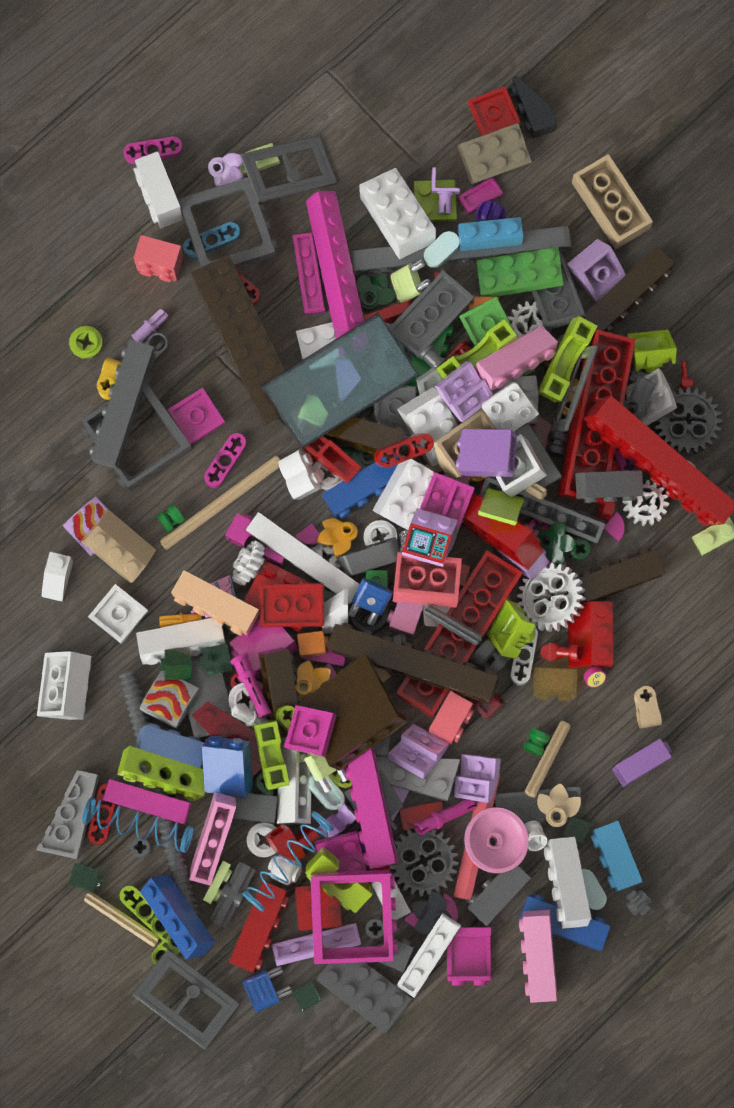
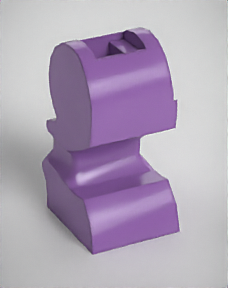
M347 803L338 808V813L326 819L334 827V830L332 832L327 830L329 836L321 835L324 838L337 836L348 825L356 821L355 812ZM320 825L317 829L326 834Z

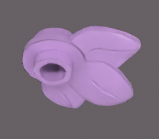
M228 153L223 158L215 157L209 162L208 170L214 177L216 187L244 178L238 168L243 163L239 154ZM216 164H219L221 166L220 171H216Z

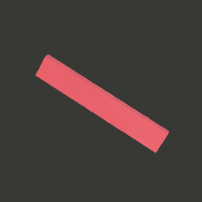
M500 773L491 803L475 801L476 809L473 810L472 818L485 809L493 808ZM464 848L453 897L471 900L479 867L472 862L466 848Z

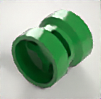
M174 504L170 505L164 513L160 512L156 515L168 533L174 529L176 524H181L185 521Z
M531 729L528 734L529 741L525 742L523 749L531 754L542 757L545 751L543 746L548 743L550 736L539 730Z

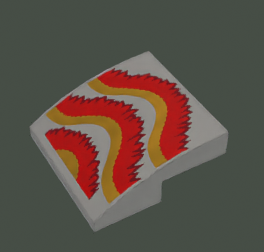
M161 671L146 694L140 710L177 729L187 715L188 707L199 694V688L184 680H165L164 671Z

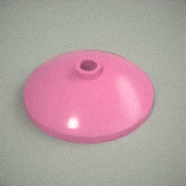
M498 807L488 808L477 813L470 820L464 838L465 848L472 862L480 869L490 873H504L517 867L524 859L529 843L528 833L522 820L513 812ZM490 838L495 840L494 846L490 844Z

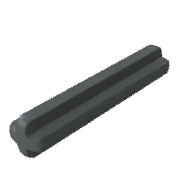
M432 605L426 607L424 611L425 616L476 646L480 643L482 639L481 634Z

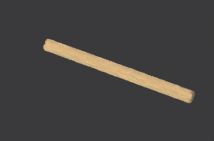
M278 456L271 458L160 540L162 546L168 550L279 468L278 461H280V458Z

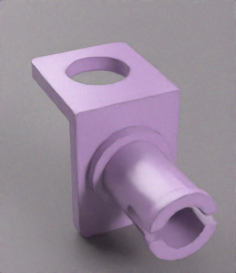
M433 167L431 194L439 195L438 214H444V205L446 206V214H451V196L453 194H460V188H435L436 167Z

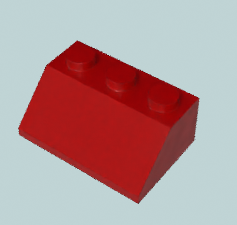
M265 561L256 575L244 602L259 609V584L311 583ZM290 627V628H292V629H294V630L300 632L303 627Z
M596 601L580 603L584 606L582 609H577L580 616H573L574 623L568 620V648L572 644H581L583 647V658L581 661H573L568 657V668L590 669L592 667H601L602 669H611L613 666V603Z

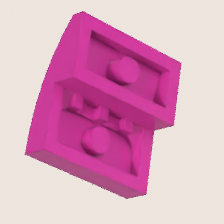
M433 472L419 509L458 520L457 527L460 528L474 487Z

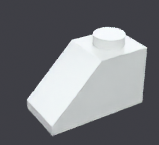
M53 552L49 553L44 572L42 597L63 602L73 565V560L70 556Z
M343 589L324 602L323 634H332L335 623L339 625L342 623L348 624V589Z

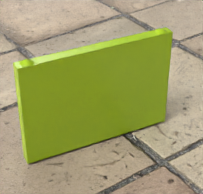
M488 488L478 515L516 525L524 498L515 495L510 497L505 492Z

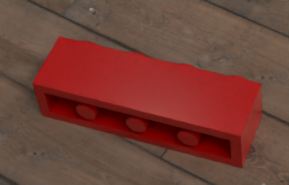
M262 882L259 890L272 896L264 882ZM269 883L267 885L274 893L275 899L258 892L255 899L265 907V910L262 912L254 905L252 906L229 963L253 973L255 969L260 970L264 961V958L261 957L263 950L269 949L273 939L269 937L272 928L277 929L281 917L278 916L280 909H285L289 897L286 896V890Z

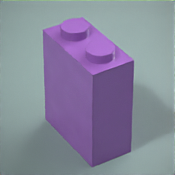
M462 429V435L458 439V446L460 448V457H457L456 461L458 471L464 476L514 477L517 434L512 430Z
M658 739L617 764L612 771L624 788L667 762L671 758L670 753H672V750L666 741L662 742L661 739Z

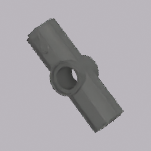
M639 376L629 399L624 401L623 406L639 420L647 414V404L657 384ZM636 404L637 410L633 413L632 408Z
M241 862L237 864L230 881L225 884L219 896L220 900L209 919L210 921L227 928L236 908L240 907L244 899L242 893L246 891L256 872L255 869Z

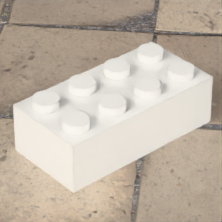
M396 168L359 185L360 199L399 260L431 245L436 240L435 227Z

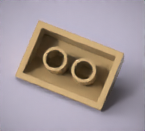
M483 409L476 412L434 443L438 463L447 477L455 480L463 475L456 466L457 457H460L458 439L462 435V429L498 430Z
M108 509L81 540L87 548L131 583L147 566L156 551L154 547Z

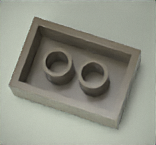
M518 123L457 145L470 184L532 163Z

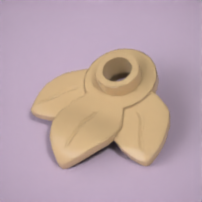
M562 784L552 788L549 796L539 794L537 800L539 810L546 814L547 822L553 827L564 825L568 817L576 815L581 804L580 797L568 798L567 791ZM554 812L560 813L558 820L553 819L552 815Z

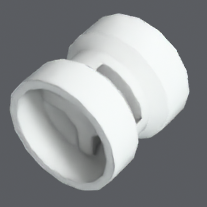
M528 821L524 824L528 833V849L531 851L541 850L547 844L543 828L538 821Z

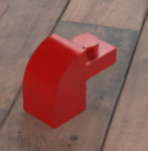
M283 824L265 835L271 848L276 853L290 860L296 859L287 846L288 840L297 841L307 847L310 846L301 831L293 835L290 828ZM309 827L303 828L305 835L313 844L319 835ZM289 842L292 851L298 859L306 856L302 850L304 847Z

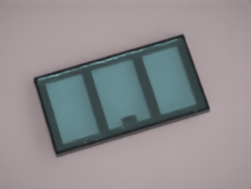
M378 312L264 383L261 387L300 448L304 449L419 377V374L387 326L382 315Z

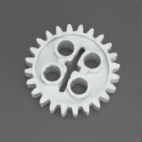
M551 563L550 568L546 565L533 581L523 578L522 580L526 585L519 586L523 594L517 595L518 598L522 599L518 605L523 607L526 617L538 626V629L541 631L545 627L549 632L552 631L553 627L555 630L560 631V625L568 628L567 621L569 620L574 623L573 616H580L577 609L584 608L580 601L586 600V598L580 595V593H583L585 589L579 587L583 582L580 579H576L578 574L575 572L571 573L572 569L569 567L564 570V565L559 564L557 567L556 564ZM562 580V587L556 589L557 582ZM540 585H542V586H543L542 592L539 593V594H536V589H537ZM566 600V607L564 609H560V603ZM546 605V612L540 615L541 607Z

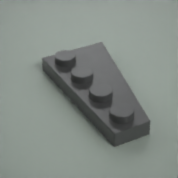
M580 786L564 787L568 798L580 797L581 799ZM552 789L539 790L534 798L526 795L525 791L499 793L495 796V808H504L513 812L524 824L528 821H538L541 823L546 821V814L538 808L539 794L549 796ZM554 812L552 817H558L560 813Z

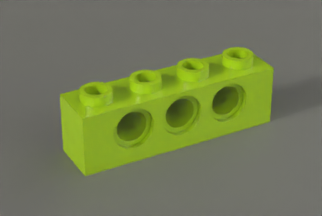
M132 746L123 750L117 775L123 776L124 780L143 782V785L148 788H162L167 794L184 795V799L196 801V799L198 800L204 796L203 769ZM140 764H143L146 767V773H143L140 770ZM160 770L166 773V780L161 778ZM180 777L185 778L186 786L181 784Z

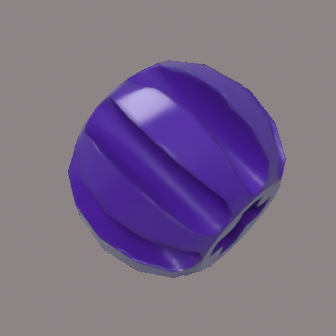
M483 201L476 210L477 222L506 219L505 208L493 201Z

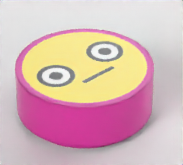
M592 667L584 674V681L591 688L602 685L606 680V674L601 667Z

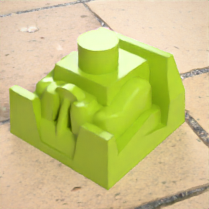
M669 330L627 334V337L636 339L631 361L635 372L642 368L646 369L647 373H651L657 370L658 367H662L663 363H668L670 359L672 364L676 363L677 348Z
M508 599L504 602L487 635L501 656L517 659L521 652L520 648L525 647V644L534 640L536 633L533 629L536 625L529 621L528 617L525 616V611L518 603Z

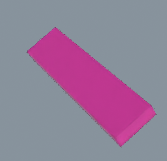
M313 232L292 235L305 315L325 313Z
M111 779L108 781L103 800L182 824H186L191 807L189 802Z

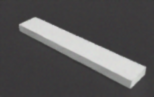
M257 513L247 527V532L319 583H324V586L333 593L338 594L343 589H348V603H351L360 585L262 514Z

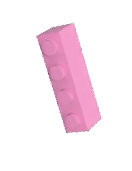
M541 325L477 362L475 371L481 380H485L492 392L497 388H502L510 380L518 379L529 369H535L539 363L553 358L558 342Z
M214 792L189 870L190 880L211 886L236 809L235 797Z
M550 910L524 911L523 918L519 919L520 932H524L525 940H521L522 953H526L527 960L523 961L524 974H528V982H525L526 996L530 995V1003L557 1001Z

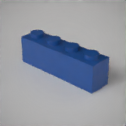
M383 457L381 461L387 462V458ZM374 462L356 473L348 483L343 481L324 492L322 498L334 518L341 517L343 519L352 513L351 510L355 507L361 508L370 502L369 499L375 495L380 497L397 465L384 468Z
M169 874L151 877L140 891L142 896L186 959L204 956L215 943L208 930Z
M535 894L532 897H526L519 919L523 918L524 911L550 910L553 935L597 951H602L610 926L606 925V920L594 916V919L590 920L588 926L562 929L561 922H558L556 917L557 902L553 901L552 905L544 902L545 898Z

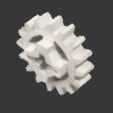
M527 301L525 302V307L518 304V311L512 309V316L508 317L518 339L541 325L544 327L543 322L536 316V314L540 316L536 302L529 306ZM530 318H532V326L530 327L529 331H527L528 321H530ZM517 328H520L523 334H521Z
M646 480L643 490H649L651 493L643 491V496H636L635 507L632 506V501H622V503L627 504L623 511L630 512L627 518L634 517V524L641 521L642 526H645L646 521H649L650 525L654 524V519L658 522L661 521L660 514L665 515L667 512L663 508L669 506L668 502H664L668 495H662L663 487L657 489L655 483L650 485L649 480ZM651 499L649 505L646 504L640 507L642 501ZM656 499L659 500V509H658V510H657V507H656V505H655ZM640 513H646L649 516H643Z
M252 541L251 544L247 545L246 549H241L233 563L235 570L232 573L234 574L232 579L234 582L242 586L249 582L251 577L253 579L256 577L264 562V559L261 558L265 553L263 552L265 549L264 545L257 541Z

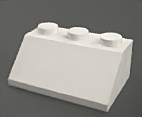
M76 652L45 653L37 716L69 720L84 718L91 656Z

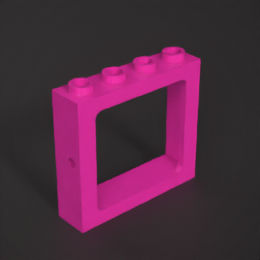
M390 870L311 873L314 964L394 961L393 954H398L397 941H393L392 934L397 933L396 919H392V911H396V900L391 898V889H395V876H390ZM380 882L382 885L384 944L382 946L325 948L322 936L321 885Z

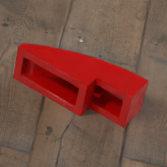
M312 427V429L304 436V438L313 433L314 431H316V429ZM324 436L303 449L323 467L346 483L361 468L331 440L328 441Z

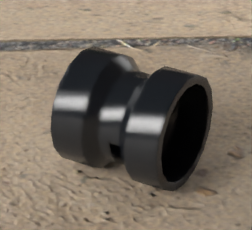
M549 431L548 439L550 441L545 448L547 454L566 456L567 449L565 448V443L569 441L570 435L558 431Z

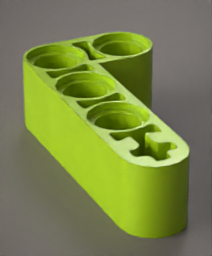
M125 886L120 891L122 903L162 940L152 953L153 962L156 964L158 962L157 954L167 949L178 956L181 951L178 947L173 946L172 938L166 930L159 932L156 929L159 919L153 910L148 917L141 915V908L149 904L140 891L133 886ZM128 891L131 893L134 891L135 893L133 894V896L138 901H140L141 898H143V901L138 903L135 909L133 908V906H135L136 904L132 900L129 899L128 901H126V892Z

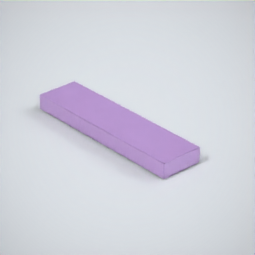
M356 923L322 931L323 946L325 948L361 945ZM313 934L272 944L276 965L280 966L314 957Z

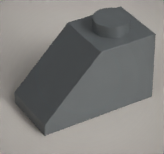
M399 937L397 941L398 954H393L394 961H382L380 963L404 972L414 949L410 946L411 942Z

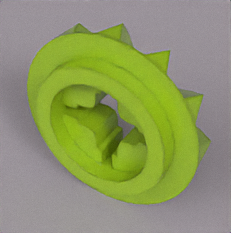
M82 326L71 334L69 346L74 355L82 359L92 358L99 354L102 347V337L95 328ZM88 336L89 342L92 344L87 345V348L84 350V346L80 342L85 341Z

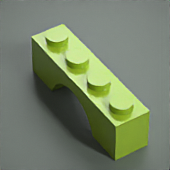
M580 316L572 318L539 386V395L553 402L562 401L570 384L573 367L582 351L589 345L597 325Z
M504 319L487 331L485 337L473 349L463 355L451 357L437 367L436 370L442 380L466 361L471 362L476 370L477 362L517 340V335Z

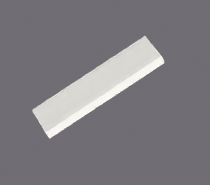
M442 913L396 986L415 998L461 925Z

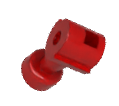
M553 642L544 645L540 653L544 659L549 661H558L562 657H570L573 661H581L583 658V647L581 644H572L568 648L563 647L560 643Z

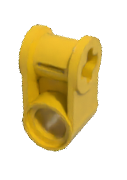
M109 357L105 359L97 381L99 394L105 400H110V388L107 387L108 385L111 387L112 384H115L117 379L115 376L118 364H122L121 361Z

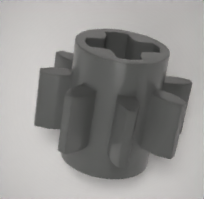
M632 890L626 896L628 901L625 903V906L634 916L639 913L644 916L651 909L648 905L652 901L644 891L636 892Z

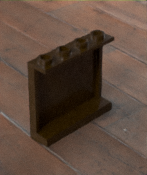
M367 655L355 659L353 664L340 670L331 680L323 682L317 690L307 694L298 703L302 707L331 712L337 715L325 759L330 767L338 771L408 722L405 716L397 711L374 667L376 661Z

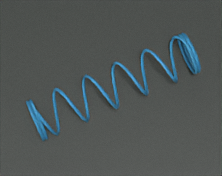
M90 797L85 805L82 815L83 824L87 825L98 809L97 819L101 829L107 828L117 815V830L121 835L126 834L136 821V834L141 841L149 836L155 826V838L158 846L168 842L174 830L177 851L186 853L193 836V827L190 825L186 828L181 841V847L178 849V822L175 823L167 840L163 844H159L157 839L159 817H156L148 834L144 838H140L138 835L139 811H137L130 827L124 833H121L119 830L120 805L106 827H101L100 825L101 800H99L96 809V800L93 797ZM90 804H91V809H90L89 815H88V817H87V812H88L89 806H90Z
M313 811L311 815L321 825L326 834L306 824L300 826L302 834L313 849L294 840L287 841V846L299 865L284 857L274 856V862L286 881L269 872L261 871L260 877L272 896L253 887H247V892L244 891L242 893L260 911L263 912L265 907L250 895L248 889L275 899V895L265 882L262 873L268 874L284 883L289 882L275 858L278 857L297 867H302L289 842L296 843L315 852L314 846L305 835L302 827H309L325 836H329L327 830L330 832L334 830V827L317 812Z

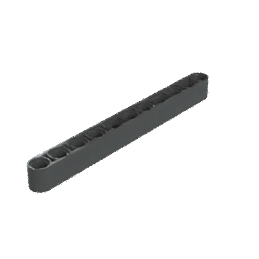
M563 226L523 231L522 245L469 251H460L459 246L440 266L473 263L481 259L558 247L561 252L569 251L572 249L570 228ZM391 246L351 251L349 254L354 276L395 272L409 263L414 264L419 260L424 261V252L429 246L400 260ZM425 263V266L422 268H430V266Z

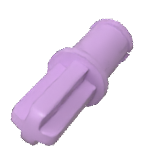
M159 309L148 321H144V324L131 335L132 338L137 342L143 343L152 333H156V329L168 319V314L164 310Z

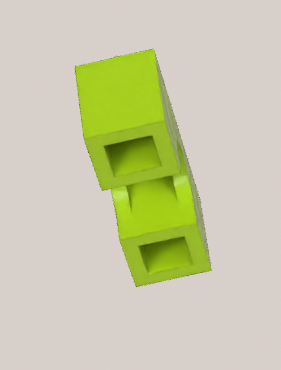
M271 720L253 724L266 788L270 790L289 786L286 764L281 753V739L277 721Z
M322 847L306 865L307 878L311 881V873L336 872L339 869L340 860ZM367 882L321 885L327 895L336 897L346 910L351 909L354 913L373 895V888Z

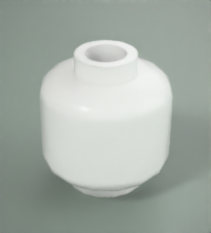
M272 858L268 870H271V874L286 881L277 868L274 858ZM275 858L289 882L284 883L272 876L271 878L285 885H290L292 882L296 883L301 874L302 867H297L281 858ZM290 860L299 865L297 860Z

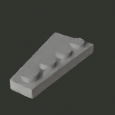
M376 756L378 769H382L392 786L449 801L460 759H440L429 774L422 779L388 760V757Z
M76 771L64 795L65 798L61 805L58 806L55 812L56 815L51 825L48 826L44 839L39 843L37 851L79 860L87 825L82 822V815L88 799L95 796L99 775ZM90 804L89 809H88V812H87V817H88L89 812H90V809H91V804Z

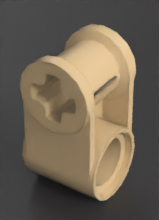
M649 686L641 687L634 694L638 726L640 729L659 726L662 724L655 690ZM643 692L646 695L649 694V698L646 699V702L644 698L641 699L640 695L643 694Z

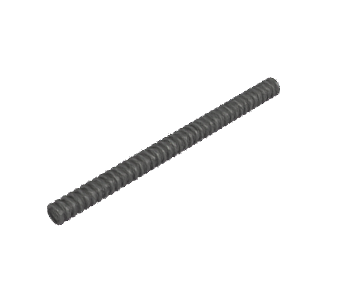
M132 670L120 674L119 679H122L120 683L124 686L122 691L125 692L124 698H127L125 703L129 706L127 710L130 711L129 717H132L130 722L134 725L132 730H135L134 736L137 737L135 740L137 743L140 729L151 723L148 722L149 716H146V713L140 710L144 697H141L143 692L139 689L141 684H138L139 678L136 677L138 673ZM142 765V768L145 769L144 773H146L147 769L144 765ZM160 770V776L163 778L164 774H161L162 770ZM150 788L152 792L169 797V794L165 793L162 788ZM159 817V833L162 834L160 838L165 842L176 822ZM174 830L168 842L162 845L165 847L164 853H167L165 857L169 861L167 865L171 868L169 873H172L171 878L174 880V883L198 916L200 911L196 909L198 905H195V901H197L193 897L195 892L192 891L193 885H190L191 880L188 878L190 873L186 870L188 865H185L186 859L183 858L185 854L177 851L175 847ZM177 832V848H178V849H180V847H181V845H180L181 839H178V836L180 835L179 832Z

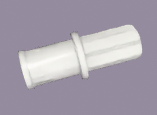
M238 704L231 709V715L243 721L248 727L253 726V724L270 721L265 718L259 719L256 711H250Z

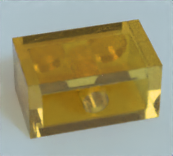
M534 668L532 696H537L539 700H550V697H558L560 701H571V698L576 697L577 669Z

